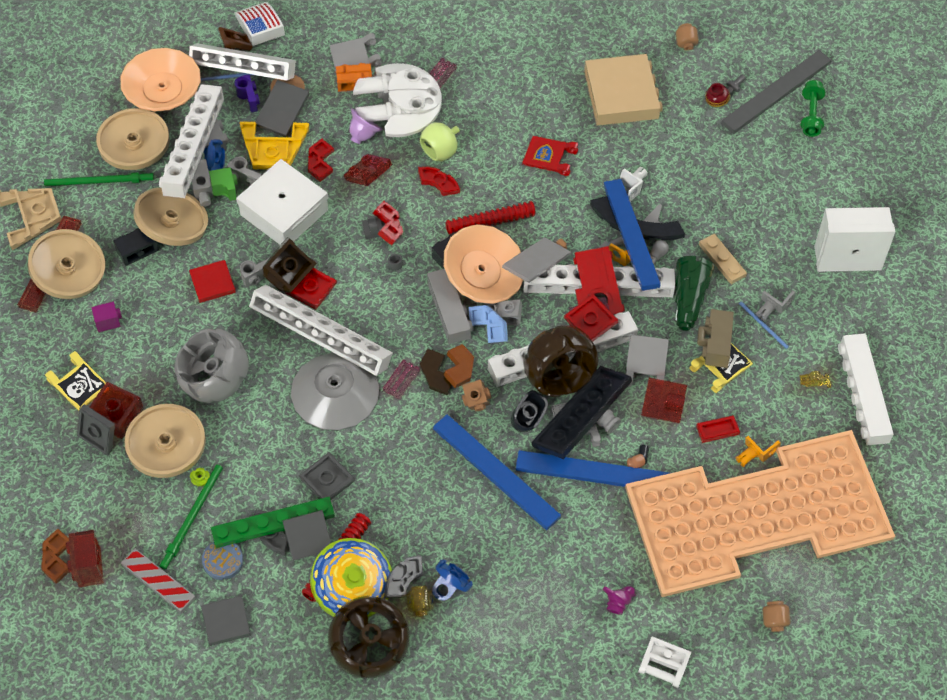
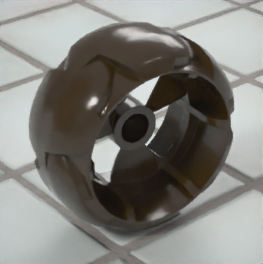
M559 325L537 335L529 344L527 354L523 358L524 371L531 385L541 394L549 397H561L562 395L572 394L582 389L589 383L593 373L596 372L599 362L596 346L590 337L578 327L571 325ZM576 351L574 357L569 361L566 353Z
M361 596L345 603L333 617L328 630L329 650L337 665L348 674L358 678H377L391 672L404 658L410 640L409 627L400 609L384 598ZM376 612L381 614L389 621L390 628L381 631L378 625L368 624L367 613ZM348 621L361 630L359 634L360 643L347 651L348 649L344 645L343 640L344 629ZM368 631L375 635L372 640L368 639L369 636L366 637L365 635ZM377 642L392 648L383 659L377 662H365L368 647L375 645Z

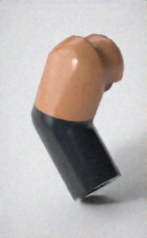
M640 445L638 455L628 458L627 466L640 468L646 465L649 446Z

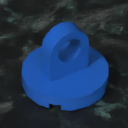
M212 139L208 148L205 147L203 151L208 171L223 169L225 150L221 148L223 142L220 139Z
M440 560L435 568L441 576L433 586L434 596L443 601L449 599L457 589L468 592L473 585L472 581L468 582L469 577L462 569L452 563L446 564V560ZM440 584L448 587L447 595H442L439 592Z

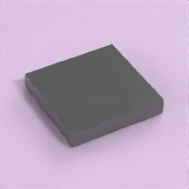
M85 404L79 408L77 436L105 455L112 452L115 424Z
M330 452L299 475V479L318 499L330 496V500H332L355 481V478Z
M323 510L282 520L293 561L319 554L326 546L331 544Z
M242 595L201 605L209 646L251 636Z

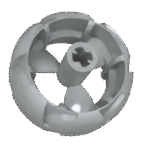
M219 328L216 330L205 329L192 335L183 348L180 349L175 360L174 371L181 389L193 399L204 403L220 402L233 395L240 387L243 379L246 378L249 368V357L243 343L230 332ZM202 370L211 376L203 382L198 381L199 372Z

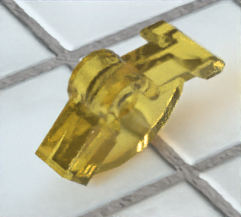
M813 371L810 374L799 375L801 385L807 387L826 385L827 388H831L830 377L827 373L823 376L820 371Z

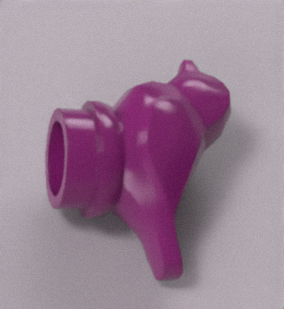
M606 586L603 587V591L609 599L607 611L623 615L626 605L630 604L632 597L636 596L635 589L631 586L611 590Z

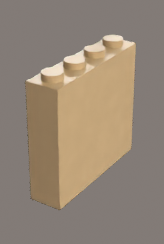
M647 54L585 60L584 73L597 126L659 119V114L662 112V102L658 100L659 90L655 88V75L651 73L652 63L648 61Z

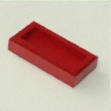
M734 415L697 423L696 425L702 443L740 434Z

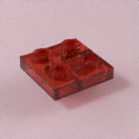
M367 154L356 165L351 166L343 176L348 182L369 186L374 180L385 173L392 166L390 159Z
M649 377L641 416L680 424L687 385Z

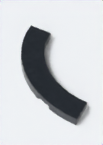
M608 197L590 200V205L598 217L602 220L604 219L612 228L620 232ZM637 219L643 238L646 240L654 238L667 241L685 238V233L679 221L655 223Z

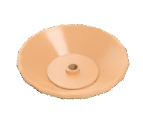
M158 48L140 53L129 61L120 76L121 90L129 102L140 109L156 112L172 110L185 104L195 95L201 83L200 69L192 57L179 50Z
M477 224L462 228L450 237L444 250V268L449 281L462 295L475 302L495 304L511 298L519 291L523 283V279L502 268L504 263L521 253L519 246L508 234L492 226Z

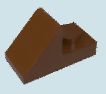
M219 27L218 30L225 48H238L247 51L253 48L247 34Z

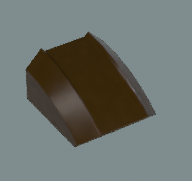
M287 237L263 266V276L279 291L290 293L317 263Z

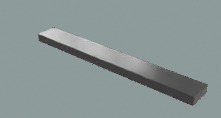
M818 50L725 117L721 124L732 134H735L831 64V59Z

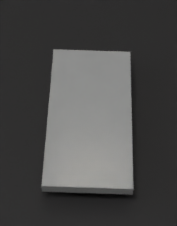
M544 237L504 263L502 268L530 283L571 255V251Z

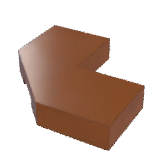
M461 344L447 352V356L456 366L446 370L444 376L454 388L470 382L472 376L474 356Z
M56 529L42 543L41 570L56 584L72 570L59 556L73 542L59 529Z

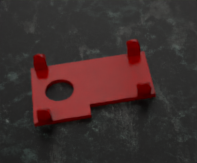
M609 246L575 252L573 261L574 265L578 267L582 288L575 289L578 305L592 294L601 293L607 297L608 304L606 307L613 315L623 313L625 307L621 303L611 259L613 254L609 250Z

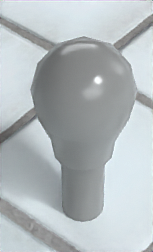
M658 240L652 246L650 256L653 264L668 253L669 246L664 240Z

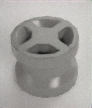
M608 409L597 421V424L603 426L605 431L611 434L619 427L622 420L619 417H615L613 412Z

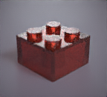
M108 381L89 406V408L115 424L114 436L121 439L124 438L132 420L144 409L139 396Z
M94 529L69 533L66 550L67 554H70L71 560L67 561L69 573L72 575V580L77 582L79 588L104 584L101 546Z

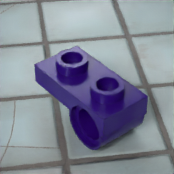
M250 74L242 75L235 80L236 95L240 99H248L251 113L258 112L257 105L260 104L258 94H254V91H257L255 81H251Z

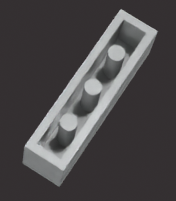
M445 269L427 273V284L448 344L471 339L473 325L471 320H467V308L460 301L462 300L461 293L449 281Z

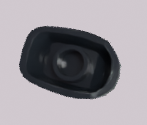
M535 390L527 392L512 413V427L519 432H528L534 429L541 422L548 407L547 399Z

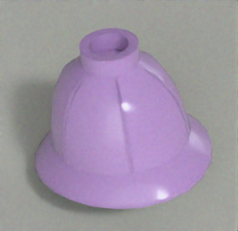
M351 109L350 133L353 142L361 144L362 141L372 138L377 132L383 131L381 127L373 122L365 121L357 114L356 110Z

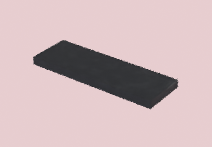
M600 366L593 373L589 383L574 394L531 442L533 448L564 459L632 382L631 376Z

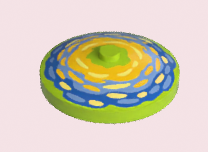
M356 538L337 540L326 546L312 565L310 573L312 594L319 606L334 617L345 603L361 596L384 598L386 581L392 569L386 556L373 544ZM376 612L367 613L368 618L375 615Z

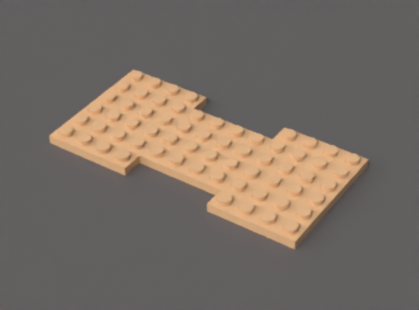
M852 430L778 447L776 452L782 466L713 483H708L703 467L699 466L626 484L625 489L661 597L738 579L741 577L736 558L809 540L817 559L893 540L895 534Z

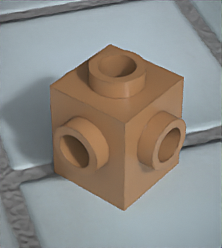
M481 379L462 385L465 394L462 395L465 407L468 406L471 410L478 412L486 409L487 405H490L489 399L492 398L488 387L485 388L484 382Z

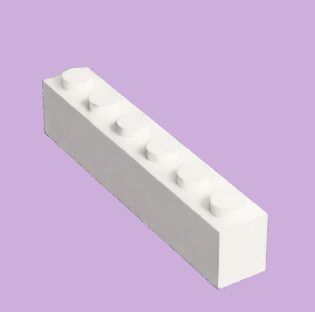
M199 43L190 46L189 56L194 59L197 65L282 80L294 78L296 60Z
M866 333L845 335L842 337L841 343L838 344V352L843 356L842 366L843 370L847 371V385L852 390L851 400L857 408L856 419L861 423V437L865 439L866 445L890 443L894 434Z

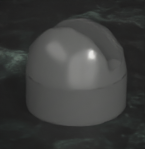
M393 254L388 257V265L392 270L402 268L403 259L401 255Z

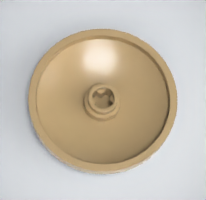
M137 108L122 110L108 117L100 126L96 137L101 157L111 166L123 170H138L156 163L167 151L170 141L169 131L164 120L152 111Z
M160 187L142 193L138 197L133 211L134 220L139 229L151 239L166 245L183 246L192 244L204 235L208 225L207 212L195 197L188 193L185 198L163 196L162 188Z
M60 229L44 234L33 244L28 256V270L35 285L46 294L61 299H75L91 293L100 284L105 270V258L100 246L88 235L75 230Z
M160 404L147 408L132 420L125 434V449L132 465L143 474L156 478L174 477L188 471L202 456L206 443L205 432L200 419L188 408L176 404Z

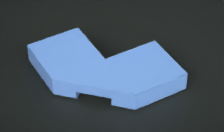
M488 305L469 307V320H471L472 325H487L488 343L508 342L507 322Z

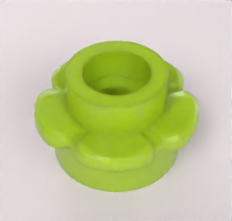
M197 468L190 473L191 483L199 487L204 486L210 477L209 472L205 471L204 468Z

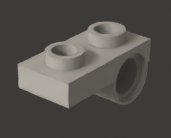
M235 157L227 165V168L231 167L232 174H236L237 181L244 183L248 187L262 176L248 169V163L244 157Z
M268 259L257 265L251 260L241 263L240 272L246 288L251 285H257L265 278L263 276V266Z
M520 299L502 301L495 304L484 303V305L491 307L505 320L507 325L517 326L520 324L522 314V302Z

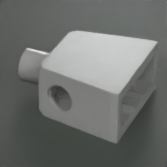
M206 159L199 161L192 179L194 195L200 201L201 206H209L211 204L210 198L214 197Z

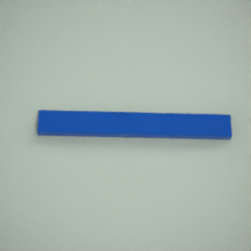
M622 179L605 181L604 189L641 290L660 288V280Z
M448 414L433 426L434 431L546 531L561 518V514Z
M521 450L518 452L516 471L625 487L628 483L670 474L669 472L568 457L561 459L553 455Z

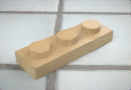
M715 233L699 241V246L730 284L746 277L747 272Z

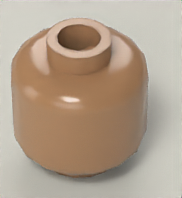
M682 24L676 30L678 47L688 51L692 50L699 43L697 28L692 26V24Z
M783 601L767 602V606H764L762 609L764 626L771 628L772 632L784 631V627L789 626L791 622L789 606L785 605Z

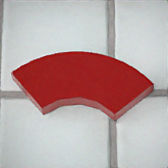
M418 167L421 185L436 187L442 196L460 193L458 183L450 174L447 175L438 168Z

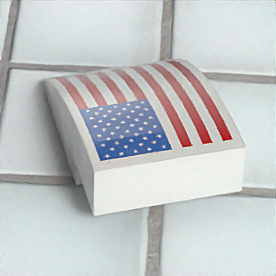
M267 2L235 12V16L244 33L247 34L252 46L285 35L281 20Z

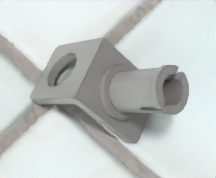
M793 290L782 303L766 291H763L761 300L765 304L756 312V316L758 318L762 316L761 320L765 321L773 310H777L782 314L795 299L796 291Z

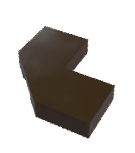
M427 348L420 362V368L427 380L429 389L448 395L452 384L445 378L444 372L439 371L445 355Z

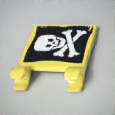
M731 343L728 368L706 365L705 357L702 356L692 360L689 368L695 373L705 365L718 377L711 387V390L717 393L753 363Z

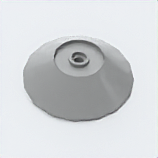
M335 353L315 357L303 365L293 379L291 399L295 411L305 422L320 429L338 431L356 426L366 419L376 406L379 395V384L376 375Z

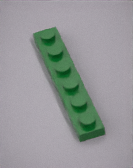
M330 496L210 527L215 548L285 531L282 520L323 510L325 520L335 518Z

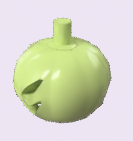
M431 123L422 131L420 144L424 152L432 160L445 161L456 153L458 143L455 134L460 132L457 126L450 129L443 123Z

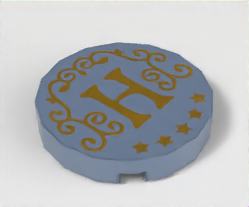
M213 542L206 547L202 554V565L205 572L211 578L216 580L230 579L241 570L243 554L237 544L215 548Z

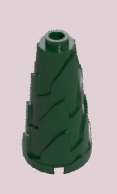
M683 256L676 263V325L683 331H689L694 327L714 272L713 263L701 257V261H696L697 256Z

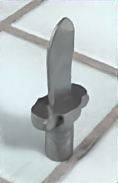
M743 74L734 82L728 81L726 83L730 94L733 91L737 93L740 91L739 85L746 80Z

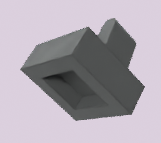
M369 216L368 220H362L365 239L380 237L377 235L382 229L379 218Z

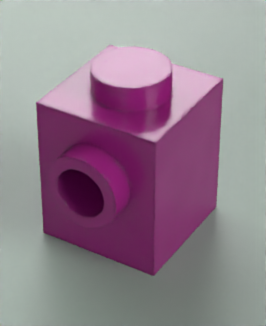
M114 301L91 307L98 332L121 327L119 319H123L120 308L115 307Z

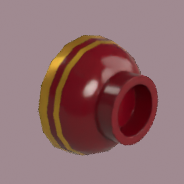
M714 83L706 91L705 99L710 106L721 107L730 100V93L721 83Z

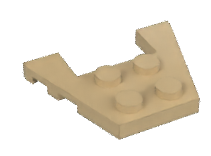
M51 188L28 189V191L10 189L9 192H1L0 190V207L18 202L25 228L7 233L12 250L62 221Z

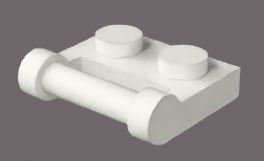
M651 637L638 672L650 674L673 684L672 686L678 688L691 652ZM651 660L676 670V676L648 665L649 661Z

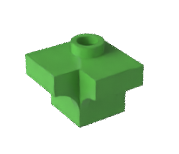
M231 167L209 171L213 196L224 195L228 197L229 201L236 200L235 185L238 184L236 174H232Z

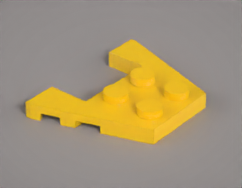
M240 122V129L252 168L270 169L280 159L291 166L309 131V123H293L292 137L290 138L255 137L256 122Z

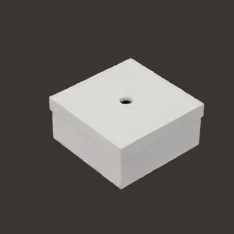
M282 159L236 198L237 204H239L240 215L280 245L287 237L294 242L328 211V193Z
M825 208L814 246L817 272L882 270L896 232L892 223L890 208Z

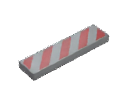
M134 549L121 562V565L181 614L196 599L195 595L137 549Z

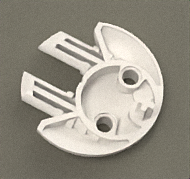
M401 63L387 64L376 68V77L359 78L357 80L353 95L377 92L389 93V102H386V104L355 108L357 114L367 122L388 120L385 125V135L388 137H405L419 133L429 124L433 123L440 112L442 97L439 85L428 72L419 67Z

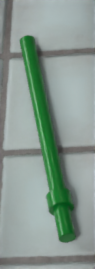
M132 172L128 175L44 179V186L116 182L140 183V181L154 180V173L139 174V172Z
M216 464L176 537L166 548V554L159 565L162 569L166 570L173 557L177 556L180 550L179 546L223 470L222 466Z

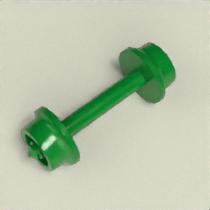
M818 80L808 81L802 90V96L810 100L809 116L801 120L800 126L803 129V133L809 137L818 136L824 128V120L816 116L817 101L825 97L826 91L823 88V83Z

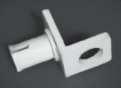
M639 167L633 174L626 169H623L620 179H622L623 185L630 189L628 193L630 202L640 193L643 184L642 179L647 176V171L643 167Z

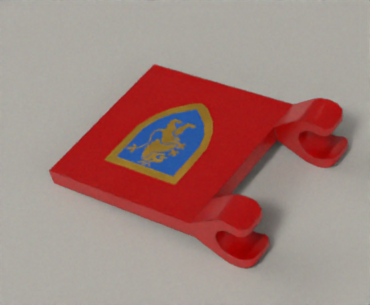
M532 136L522 164L569 176L570 165L566 163L560 164L564 151L575 155L578 153V143H566Z

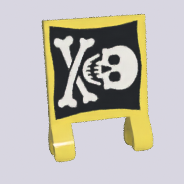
M74 351L69 356L71 362L77 367L60 380L51 370L45 376L47 381L79 411L82 405L85 404L87 406L107 390L109 385Z

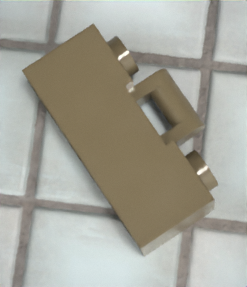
M711 309L710 317L706 316L705 327L701 326L698 328L697 344L703 346L702 357H705L706 365L728 368L734 312ZM705 335H709L710 338L705 339Z

